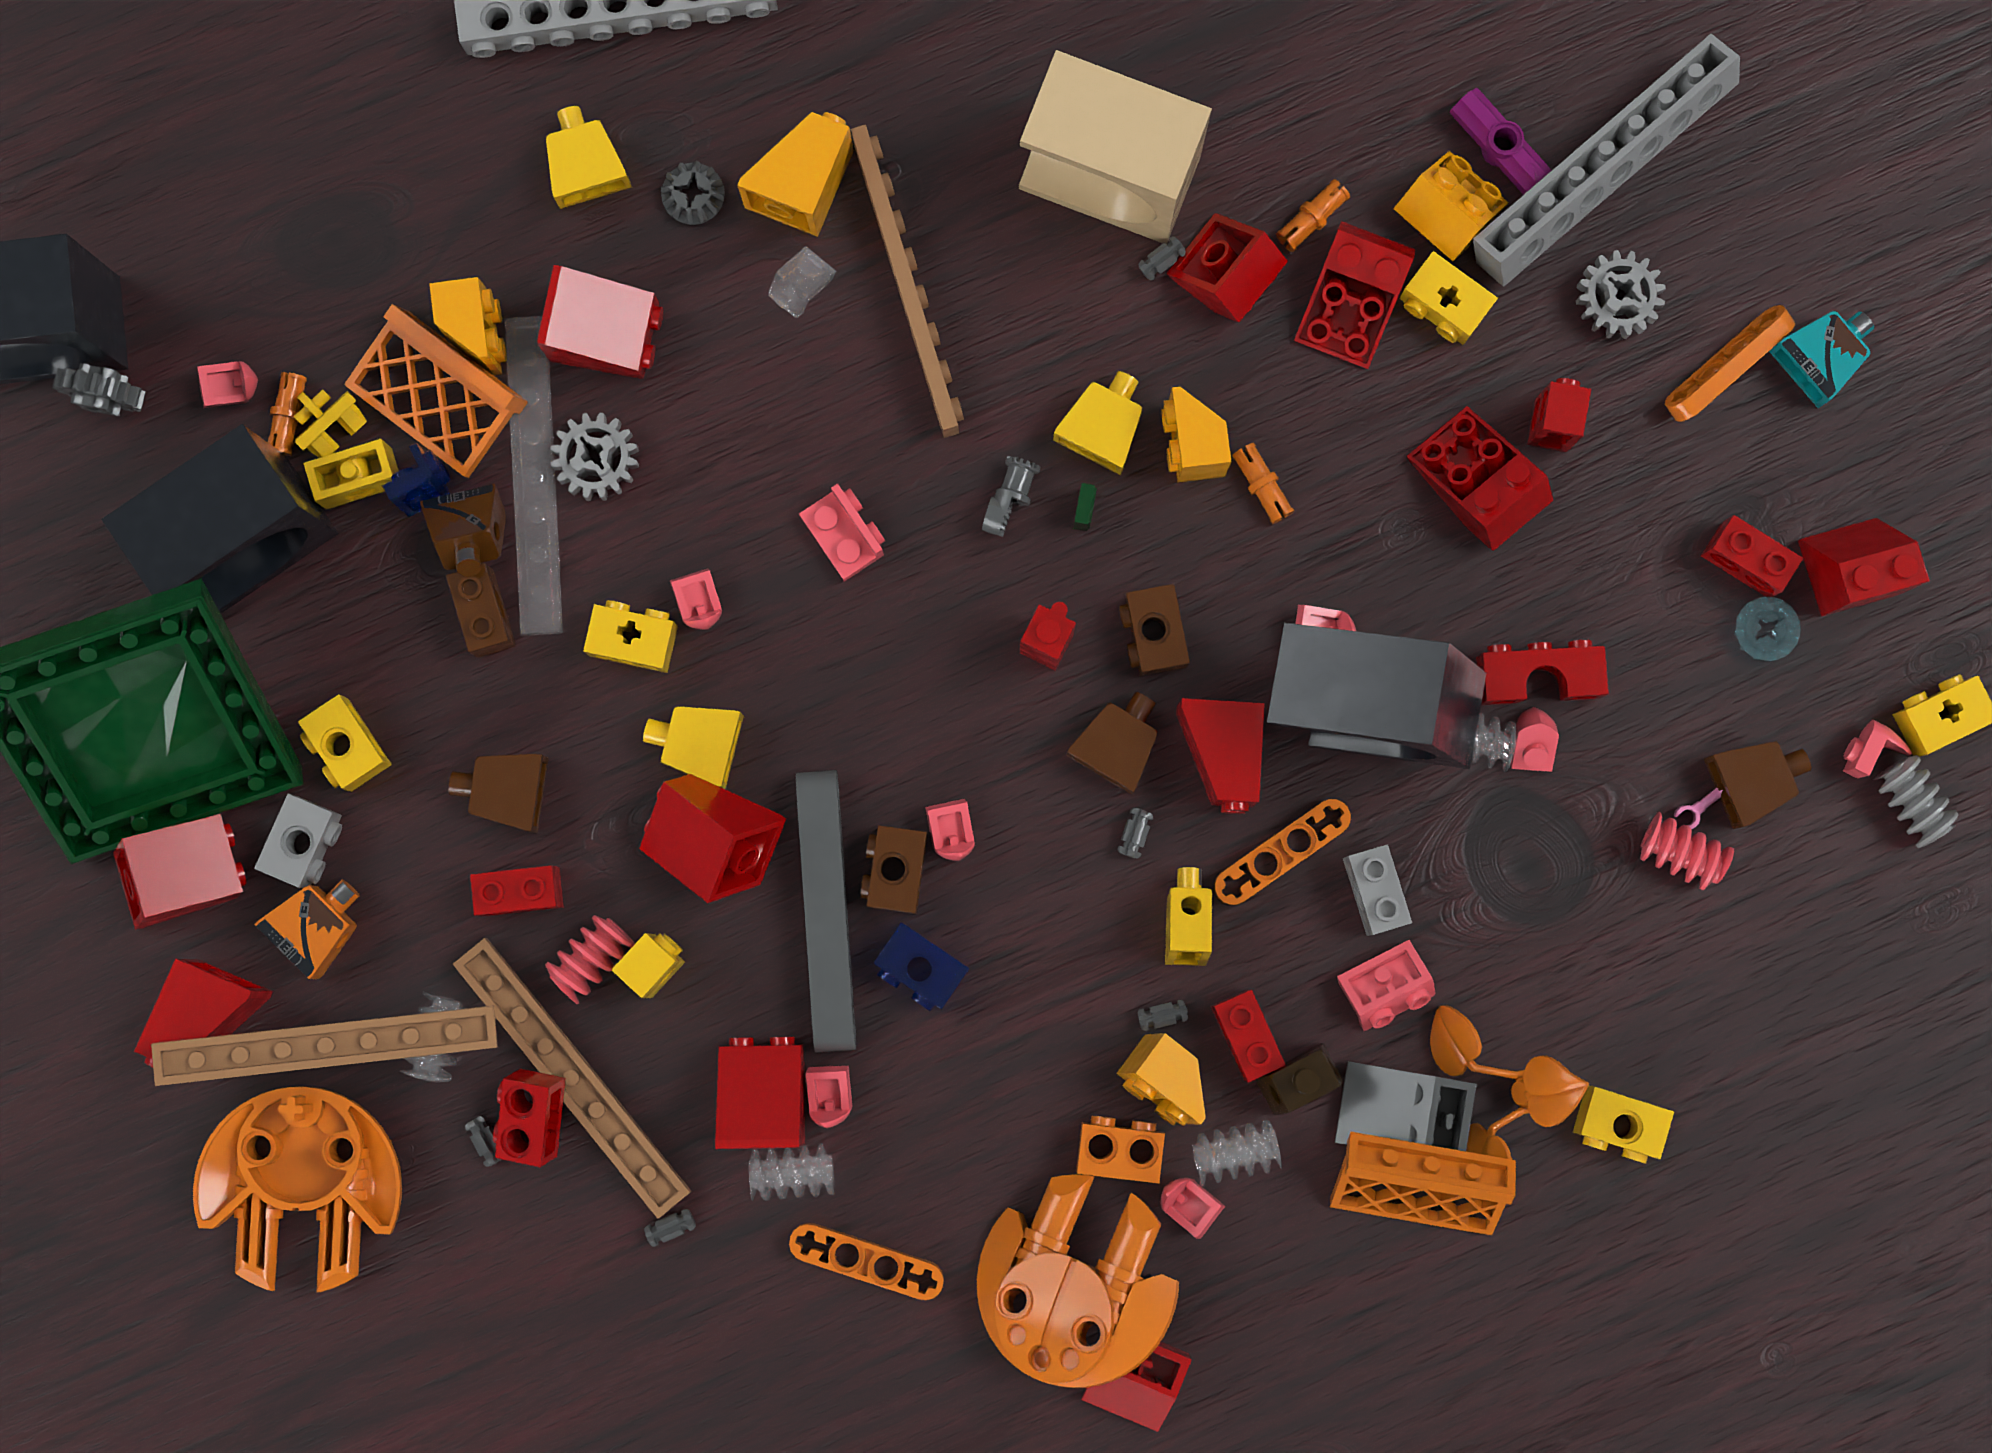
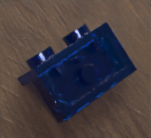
M417 443L410 445L409 448L419 467L415 469L412 467L404 468L391 476L392 481L382 485L389 500L408 517L422 511L420 501L451 494L446 483L451 481V477L440 459L437 460L431 449L425 452Z

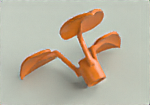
M1448 1005L1439 1006L1435 1012L1430 1035L1431 1052L1436 1064L1444 1073L1450 1076H1459L1464 1074L1468 1067L1473 1072L1516 1080L1512 1085L1511 1095L1514 1102L1520 1107L1491 1124L1488 1130L1479 1123L1470 1124L1466 1152L1512 1159L1505 1141L1499 1136H1495L1500 1128L1528 1113L1541 1126H1556L1563 1122L1580 1103L1589 1083L1571 1073L1556 1059L1545 1055L1537 1056L1529 1061L1525 1070L1520 1071L1479 1065L1474 1059L1480 1055L1482 1045L1478 1032L1469 1019Z

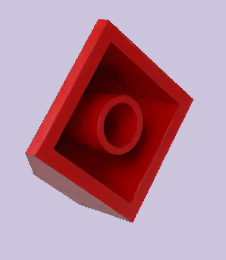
M1215 213L1186 248L1185 256H1180L1166 274L1213 312L1239 323L1252 309L1267 287L1276 279L1278 273L1288 260L1265 231Z

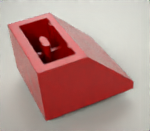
M1160 1342L1152 1354L1137 1368L1115 1381L1085 1388L1081 1400L1158 1432L1178 1396L1192 1359L1189 1353Z

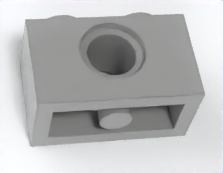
M287 794L254 869L298 888H304L312 883L316 884L325 869L326 863L322 861L328 846L332 847L335 845L340 836L342 824L339 821L342 815L299 796ZM306 832L310 838V846L305 853L299 854L295 850L294 842L299 834Z
M1388 844L1343 858L1367 936L1412 923Z

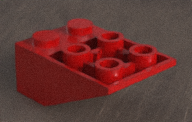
M1341 221L1294 341L1369 369L1414 260L1416 249Z
M1468 406L1407 455L1409 462L1466 528L1492 551L1554 501L1548 476Z

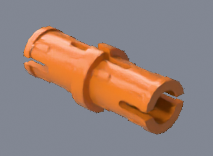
M1333 179L1311 202L1305 201L1299 208L1300 212L1276 233V237L1282 245L1287 241V250L1294 252L1297 249L1296 247L1315 229L1321 230L1327 223L1326 219L1345 201L1351 198L1344 186L1340 190L1338 189L1341 185L1339 181Z
M281 372L275 406H271L270 416H273L268 443L282 454L291 456L298 422L294 415L301 408V401L297 396L304 392L307 378L289 372L288 375L287 372Z
M1253 442L1245 446V452L1251 462L1247 459L1242 448L1236 451L1232 457L1236 460L1250 483L1248 490L1251 495H1257L1271 519V523L1275 524L1282 520V516L1275 504L1278 505L1285 518L1295 510L1290 506L1276 482L1279 479L1275 472L1269 471Z

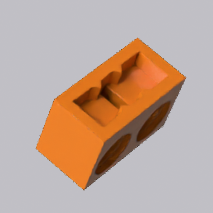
M1091 1116V1123H1081L1076 1166L1077 1174L1160 1183L1165 1133L1156 1131L1157 1123L1132 1120L1131 1128L1115 1126L1116 1118ZM1099 1134L1108 1136L1112 1142L1111 1151L1104 1157L1093 1156L1088 1148L1090 1140ZM1140 1139L1149 1141L1153 1149L1151 1157L1145 1162H1136L1130 1157L1131 1145Z

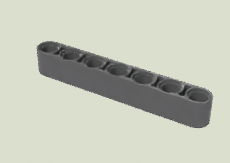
M837 770L797 772L796 794L815 1053L856 1050L857 1044Z

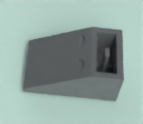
M1347 1061L1334 1142L1347 1145L1350 1132L1466 1151L1477 1084Z

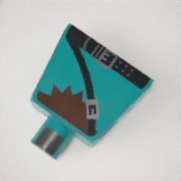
M1832 311L1787 336L1769 352L1815 406L1820 408L1840 391L1871 354L1870 349L1862 339L1874 330V324L1861 311L1855 313L1847 321L1838 312Z

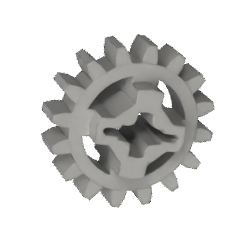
M1615 250L1610 255L1609 262L1603 255H1600L1595 260L1596 268L1589 265L1585 269L1583 274L1587 279L1580 280L1576 287L1578 290L1585 292V294L1577 298L1576 305H1586L1587 310L1582 314L1581 318L1585 320L1592 317L1595 320L1591 330L1595 332L1601 326L1607 328L1606 338H1611L1617 330H1620L1622 338L1627 339L1632 333V328L1635 332L1641 334L1647 329L1646 322L1653 324L1659 316L1654 310H1660L1665 305V301L1658 298L1657 295L1661 294L1666 289V286L1664 284H1655L1654 280L1661 272L1659 269L1651 272L1646 269L1650 261L1648 258H1645L1639 264L1635 262V252L1630 251L1625 259H1621L1619 251ZM1612 271H1625L1628 273L1616 275ZM1640 282L1644 287L1645 296L1642 294ZM1619 289L1626 293L1622 301L1615 297ZM1596 294L1600 296L1601 307L1597 302ZM1625 314L1629 319H1617L1613 316Z
M583 413V423L577 425L572 419L568 420L567 422L571 430L568 433L558 430L556 434L561 439L562 444L553 445L550 449L559 456V459L551 462V467L554 470H563L558 475L557 480L561 485L571 481L568 491L575 496L582 489L583 497L587 501H591L594 492H598L603 501L607 500V490L613 489L617 494H621L622 489L619 483L622 480L629 483L633 482L628 469L639 468L637 460L630 458V455L639 452L636 444H627L633 437L630 430L626 429L619 432L621 422L615 418L610 424H607V418L604 413H599L596 421H592L587 413ZM602 432L608 435L596 438L590 437L587 433ZM576 442L575 457L569 460L571 448ZM587 444H589L592 450H596L599 453L600 462L604 466L603 470L598 464L591 461L590 452L586 448ZM621 450V460L617 470L614 472V458L620 454L619 451ZM591 475L601 477L602 481L588 482L580 478L584 479Z

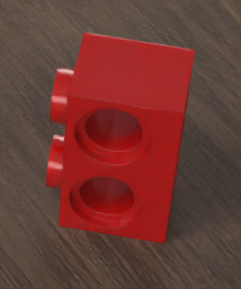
M1558 378L1556 382L1551 381L1535 399L1527 445L1563 452L1570 450L1584 435L1591 389L1580 387L1581 382L1574 379Z
M1735 515L1720 524L1701 554V557L1768 599L1783 592L1803 560V557Z
M550 865L470 875L474 916L486 917L564 908L560 867Z
M1252 989L1245 990L1211 1006L1244 1081L1251 1082L1286 1066Z
M519 1069L503 1078L497 1091V1102L500 1104L499 1120L496 1122L493 1130V1141L496 1143L495 1158L541 1168L558 1156L566 1078L525 1069ZM524 1090L531 1094L533 1104L526 1100ZM520 1130L527 1134L529 1144L522 1139Z

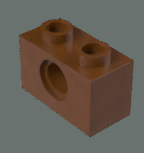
M483 563L481 564L480 572L474 576L466 577L458 572L446 575L468 652L480 658L515 647L516 643L494 570Z
M1174 584L1127 592L1125 595L1126 604L1119 605L1123 629H1131L1133 643L1127 644L1131 668L1138 667L1140 676L1187 668L1190 660ZM1150 621L1159 623L1164 629L1163 638L1158 641L1146 639L1142 633V626Z
M878 825L877 834H869L866 858H873L871 875H863L861 898L868 899V908L917 914L928 837L927 832ZM891 858L900 859L905 865L904 875L897 881H889L882 874L883 864Z

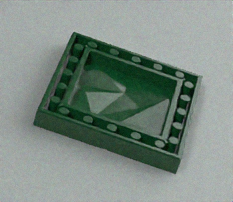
M202 578L0 647V752L70 864L114 850L122 838L210 817L303 785L302 765Z

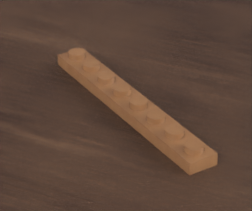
M866 124L852 128L850 130L854 148L943 437L946 438L959 434L957 422L964 420L958 397L951 399L949 397L946 384L952 383L951 374L946 359L938 361L934 347L941 345L935 323H927L923 309L928 308L929 303L923 284L915 286L911 272L918 270L912 248L904 249L900 234L906 233L900 209L892 211L888 197L895 196L889 173H880L877 160L883 159V154L877 135L869 137Z
M488 938L481 940L453 963L454 967L486 1006L494 1005L495 1018L540 1073L566 1078L563 1102L657 1219L692 1192Z
M494 1005L151 1044L155 1086L498 1047Z

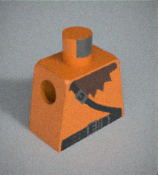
M343 879L328 894L318 886L308 885L262 917L254 925L308 979H320L357 927L356 923L345 911L360 895Z

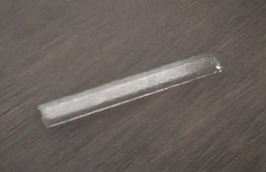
M542 316L505 318L508 386L528 401L520 414L514 413L510 418L520 633L522 636L563 633L555 470L551 467V462L554 461V453L550 450L551 446H553L550 369L548 358L537 344Z

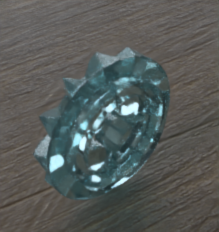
M1774 597L1757 598L1747 603L1736 617L1737 622L1734 635L1738 638L1740 649L1753 656L1755 660L1771 662L1781 659L1791 653L1799 641L1801 632L1799 618L1794 609L1781 599ZM1760 619L1764 623L1773 622L1777 619L1780 621L1772 630L1773 640L1769 636L1755 638L1758 635L1757 632L1761 629L1758 623Z

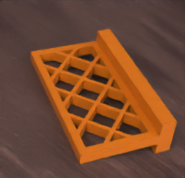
M392 304L383 316L388 320L344 385L462 476L469 478L514 413L520 414L528 401L411 312ZM396 334L403 340L405 357L387 360L386 345L392 336ZM413 348L421 354L414 355ZM429 359L433 362L435 380L417 383L415 362ZM406 364L409 385L391 388L388 367ZM380 369L382 390L368 392L359 385L368 371ZM443 371L451 377L444 378ZM459 382L464 387L466 403L447 406L445 385ZM436 387L439 408L421 411L418 390ZM410 391L413 412L397 414L394 411L392 395ZM473 394L481 400L474 401ZM384 396V403L380 401L377 397ZM489 405L499 412L490 427L477 428L476 407ZM467 409L469 431L451 434L448 413ZM440 414L443 435L427 437L424 434L422 417ZM414 419V426L406 420ZM470 437L472 453L463 464L454 457L452 440ZM444 442L445 450L442 447H440L437 443Z
M1350 1132L1347 1140L1346 1155L1331 1194L1330 1207L1492 1236L1506 1204L1511 1205L1515 1198L1516 1160ZM1383 1184L1387 1188L1375 1191L1371 1187ZM1355 1191L1362 1194L1359 1197L1345 1195ZM1424 1191L1428 1195L1416 1199L1412 1194ZM1399 1198L1403 1203L1395 1204L1387 1201ZM1462 1198L1469 1201L1458 1206L1453 1202ZM1440 1205L1444 1210L1435 1211L1428 1208ZM1481 1212L1486 1219L1470 1217L1469 1215Z

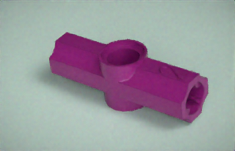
M1477 87L1469 91L1450 110L1449 113L1481 147L1482 156L1485 161L1492 166L1499 167L1523 195L1552 171L1524 140V134L1520 126L1515 122L1506 120ZM1502 137L1508 140L1511 144V150H1500L1495 145L1494 138Z

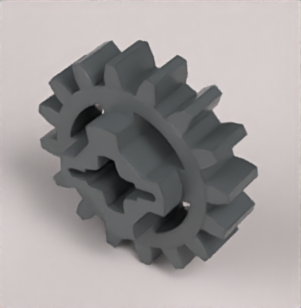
M80 363L77 371L70 368H58L53 384V389L58 390L57 392L68 394L71 397V404L82 407V409L90 412L119 416L121 409L130 412H140L146 391L141 390L142 388L131 386L130 383H127V376L121 375L109 368L96 367Z

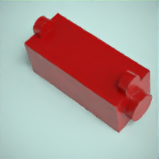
M1056 602L1052 605L1051 609L1039 604L1020 641L1021 654L1055 671L1074 636L1076 622L1066 618L1068 608L1065 603Z

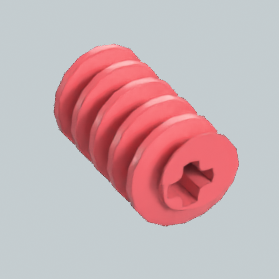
M1657 812L1643 837L1640 860L1645 861L1654 853L1657 855L1656 868L1659 869L1667 861H1670V875L1675 876L1682 868L1686 869L1684 880L1686 883H1690L1698 875L1701 877L1699 886L1701 890H1705L1712 882L1718 884L1731 865L1734 848L1726 847L1721 851V843L1715 839L1706 844L1707 838L1702 832H1697L1691 837L1692 830L1688 825H1682L1676 830L1677 822L1673 818L1669 817L1661 823V812Z
M594 915L592 920L596 930L593 932L582 927L580 931L585 941L580 943L571 938L568 942L573 953L569 955L559 950L557 955L562 964L559 967L550 962L545 964L552 981L576 1004H579V1000L575 991L588 995L591 989L587 979L597 984L600 983L602 976L598 968L611 972L614 965L610 956L621 960L625 955L621 945L623 944L630 948L635 945V942L610 918L604 920Z

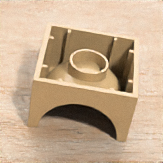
M1056 50L1020 140V146L1031 150L1021 178L1019 189L1167 245L1201 157L1212 108Z

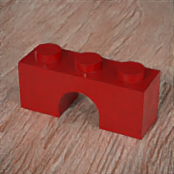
M1592 640L1568 642V648L1552 649V642L1527 644L1528 650L1512 651V645L1510 644L1487 646L1486 653L1476 657L1477 666L1486 672L1481 705L1523 702L1527 699L1526 684L1528 676L1534 670L1546 671L1556 679L1559 686L1560 701L1600 699L1609 694L1605 646H1593Z

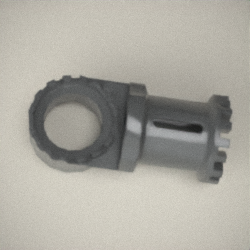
M1006 457L1005 464L1008 466L1002 487L996 489L995 496H992L990 499L982 531L1001 537L1004 536L1005 526L1008 524L1007 519L1010 518L1009 513L1011 514L1013 504L1020 506L1030 505L1031 499L1028 497L1034 475L1040 472L1041 467L1028 460L1023 463L1024 459L1020 458L1019 461L1018 457Z

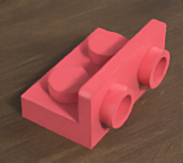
M837 483L831 487V493L799 513V516L845 582L884 556L880 545L885 542V539L872 521L867 525L858 514V511L863 509L852 490L849 488L843 492Z
M1410 940L1337 976L1338 983L1355 1010L1363 1031H1367L1372 1027L1378 1029L1388 1025L1396 1015L1407 1009L1416 1010L1425 1006L1431 1000V997L1436 994L1433 978Z

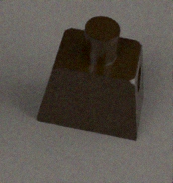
M1324 1043L1285 1062L1286 1066L1255 1079L1273 1115L1290 1113L1338 1088L1343 1080Z

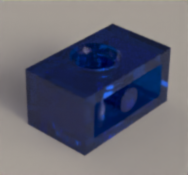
M902 922L874 962V964L881 968L877 973L880 978L895 988H898L902 982L915 992L911 999L929 1011L935 1005L940 1009L944 1008L970 969ZM923 957L930 962L932 970L926 980L918 982L910 977L908 966L913 959Z

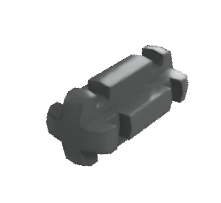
M1175 236L1169 238L1170 242L1167 245L1163 243L1147 255L1148 260L1145 262L1141 260L1139 262V269L1147 279L1154 280V275L1157 272L1159 274L1163 273L1177 262L1179 255L1185 256L1186 250Z
M1132 808L1130 814H1133L1132 820L1127 819L1121 837L1124 844L1123 847L1118 846V852L1127 857L1138 859L1141 856L1138 849L1139 847H1144L1150 829L1147 822L1148 820H1153V814L1143 809Z
M1177 1000V1004L1173 1005L1172 1002L1149 1007L1148 1011L1140 1009L1138 1011V1020L1141 1029L1148 1031V1027L1152 1026L1156 1029L1177 1024L1176 1020L1185 1022L1188 1020V1011L1185 1002Z
M483 1115L468 1122L465 1125L466 1131L471 1130L473 1135L470 1136V1139L479 1156H484L486 1159L483 1164L489 1167L503 1159L495 1158L496 1143L493 1141L494 1129L492 1125L487 1126L486 1121L489 1119Z
M683 1209L680 1215L674 1213L656 1221L654 1226H651V1224L647 1225L644 1228V1232L649 1244L655 1247L659 1245L658 1242L661 1240L664 1243L684 1234L686 1229L692 1231L696 1224L690 1210Z

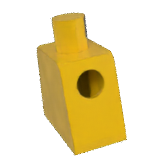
M579 106L561 109L557 115L562 130L546 136L552 193L559 208L562 209L631 188L632 185L600 120L585 123Z
M1121 371L1116 373L1109 389L1092 382L1057 426L1053 441L1121 475L1143 408L1130 400L1139 382L1134 377Z
M675 707L670 723L648 719L644 730L643 742L664 747L661 757L663 764L726 789L744 715L735 710Z
M1195 867L1177 869V887L1170 888L1167 897L1165 965L1206 966L1212 952V889L1202 888V869ZM1191 908L1195 911V914H1186L1182 909Z

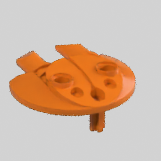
M306 1086L287 1087L262 1093L244 1102L229 1113L207 1140L198 1160L193 1185V1204L198 1228L214 1229L223 1224L232 1215H234V1218H238L235 1273L246 1281L269 1291H275L279 1219L283 1218L284 1210L294 1211L299 1209V1211H310L317 1209L316 1220L320 1221L317 1293L340 1286L358 1276L361 1222L364 1221L375 1234H392L398 1219L402 1199V1177L397 1154L391 1140L378 1121L366 1109L344 1095L326 1089ZM260 1136L266 1137L271 1145L270 1153L266 1158L261 1157L256 1152L255 1144ZM342 1138L350 1141L353 1146V1154L348 1161L340 1158L337 1153V1144Z
M1089 1175L1052 1177L1030 1228H1028L1024 1214L1007 1208L998 1218L985 1241L977 1274V1297L982 1320L989 1336L1002 1355L1012 1365L1032 1378L1047 1384L1067 1388H1088L1103 1385L1127 1375L1143 1363L1165 1336L1176 1309L1179 1292V1281L1163 1274L1147 1279L1140 1277L1161 1223L1150 1208L1133 1193L1128 1198L1104 1259H1099L1095 1268L1067 1256L1070 1248L1067 1242L1094 1180V1176ZM1024 1292L1027 1299L1026 1306L1022 1311L1016 1313L1013 1307L1014 1299L1019 1293ZM1097 1324L1100 1328V1339L1095 1345L1089 1346L1086 1342V1333L1091 1326Z

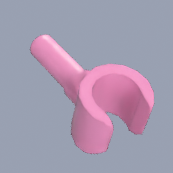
M1716 788L1692 806L1682 805L1678 807L1674 812V817L1680 815L1684 810H1690L1693 813V821L1688 826L1691 829L1695 828L1700 822V814L1721 798L1723 790L1719 791Z

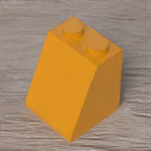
M811 112L740 178L737 186L744 207L818 237L854 151L850 127L845 125L846 121L832 113L825 112L821 116Z

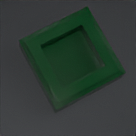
M1081 483L1073 529L1083 531L1090 529L1097 491L1095 485Z

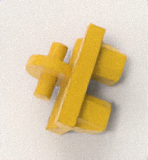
M323 389L313 399H310L304 392H301L297 398L304 404V407L294 415V418L301 425L313 415L317 419L294 442L302 450L308 448L311 453L321 458L333 454L340 447L325 432L334 421L337 420L352 436L367 420L360 409L354 404L356 399L348 391L325 412L320 408L331 397Z

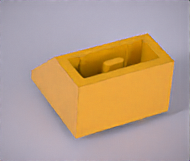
M1449 151L1418 177L1394 207V210L1449 259L1454 261L1473 243V238L1484 230L1509 202L1502 197L1500 190L1495 185L1482 180L1474 173L1471 165L1464 158L1454 155Z
M478 277L429 283L434 324L453 345L490 373L502 375L501 362L507 361V353L503 337L498 338L496 323H502V312L499 300L493 298L492 290L486 289Z
M1172 387L1169 400H1164V409H1161L1164 433L1171 432L1172 440H1169V448H1167L1169 472H1176L1177 483L1225 477L1231 464L1226 421L1182 387Z
M1166 1033L1145 1034L1116 1073L1125 1080L1122 1086L1136 1098L1143 1100L1146 1097L1155 1103L1157 1107L1154 1111L1172 1125H1175L1176 1122L1183 1126L1186 1124L1201 1125L1206 1115L1198 1059Z

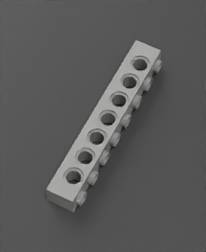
M454 0L459 42L467 55L477 58L491 57L496 54V51L508 49L515 52H527L533 50L535 45L549 43L553 46H567L574 43V40L583 38L602 41L612 38L613 34L629 32L632 35H643L650 33L652 28L665 26L671 29H684L691 26L692 22L706 20L709 23L718 24L729 21L733 16L740 15L759 18L768 15L770 11L778 10L777 0H665L658 7L648 6L649 0ZM616 1L627 3L621 12L612 13L608 11L610 5ZM577 7L587 8V12L583 17L577 19L569 17L573 9ZM541 12L548 14L547 19L543 23H530L531 18L535 14ZM497 19H509L505 28L501 30L491 29L492 24Z
M1713 34L1708 35L1475 236L1473 244L1476 263L1503 287L1507 285L1737 86L1740 75V56Z

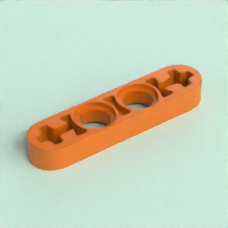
M1777 305L1760 314L1666 398L1665 406L1677 422L1688 420L1697 415L1793 330L1795 321L1786 307Z
M1328 799L1315 806L1221 872L1214 882L1216 898L1226 905H1238L1249 899L1343 833L1351 821V813L1348 806L1337 799ZM1325 807H1328L1330 811L1338 809L1342 814L1337 819L1340 826L1335 828L1330 824L1321 829L1319 832L1325 838L1319 841L1315 830L1305 821L1311 817L1315 825L1326 816L1323 811ZM1301 829L1308 834L1310 844L1304 852H1295L1289 848L1287 837L1292 830ZM1262 852L1272 854L1277 861L1276 870L1269 876L1259 874L1254 867L1256 856ZM1245 863L1250 876L1258 881L1259 884L1252 888L1249 880L1240 886L1239 892L1241 895L1238 898L1233 894L1225 896L1222 892V889L1226 886L1223 879L1229 876L1231 880H1236L1245 873L1239 867Z
M815 1223L801 1224L790 1236V1250L797 1259L919 1300L933 1299L943 1288V1272L938 1265L931 1261ZM808 1231H812L815 1233L814 1240L825 1245L827 1243V1236L835 1238L836 1240L829 1249L828 1261L820 1259L824 1250L812 1248L809 1253L802 1252L803 1245L797 1242V1237L805 1236ZM850 1243L858 1249L859 1260L853 1266H843L836 1260V1249L841 1244ZM883 1256L894 1258L898 1264L896 1276L888 1280L878 1277L874 1269L875 1262ZM905 1261L914 1264L910 1269L911 1273L922 1275L925 1269L932 1271V1279L937 1281L936 1287L929 1286L926 1292L919 1290V1282L907 1278V1287L899 1285L898 1283L904 1275Z

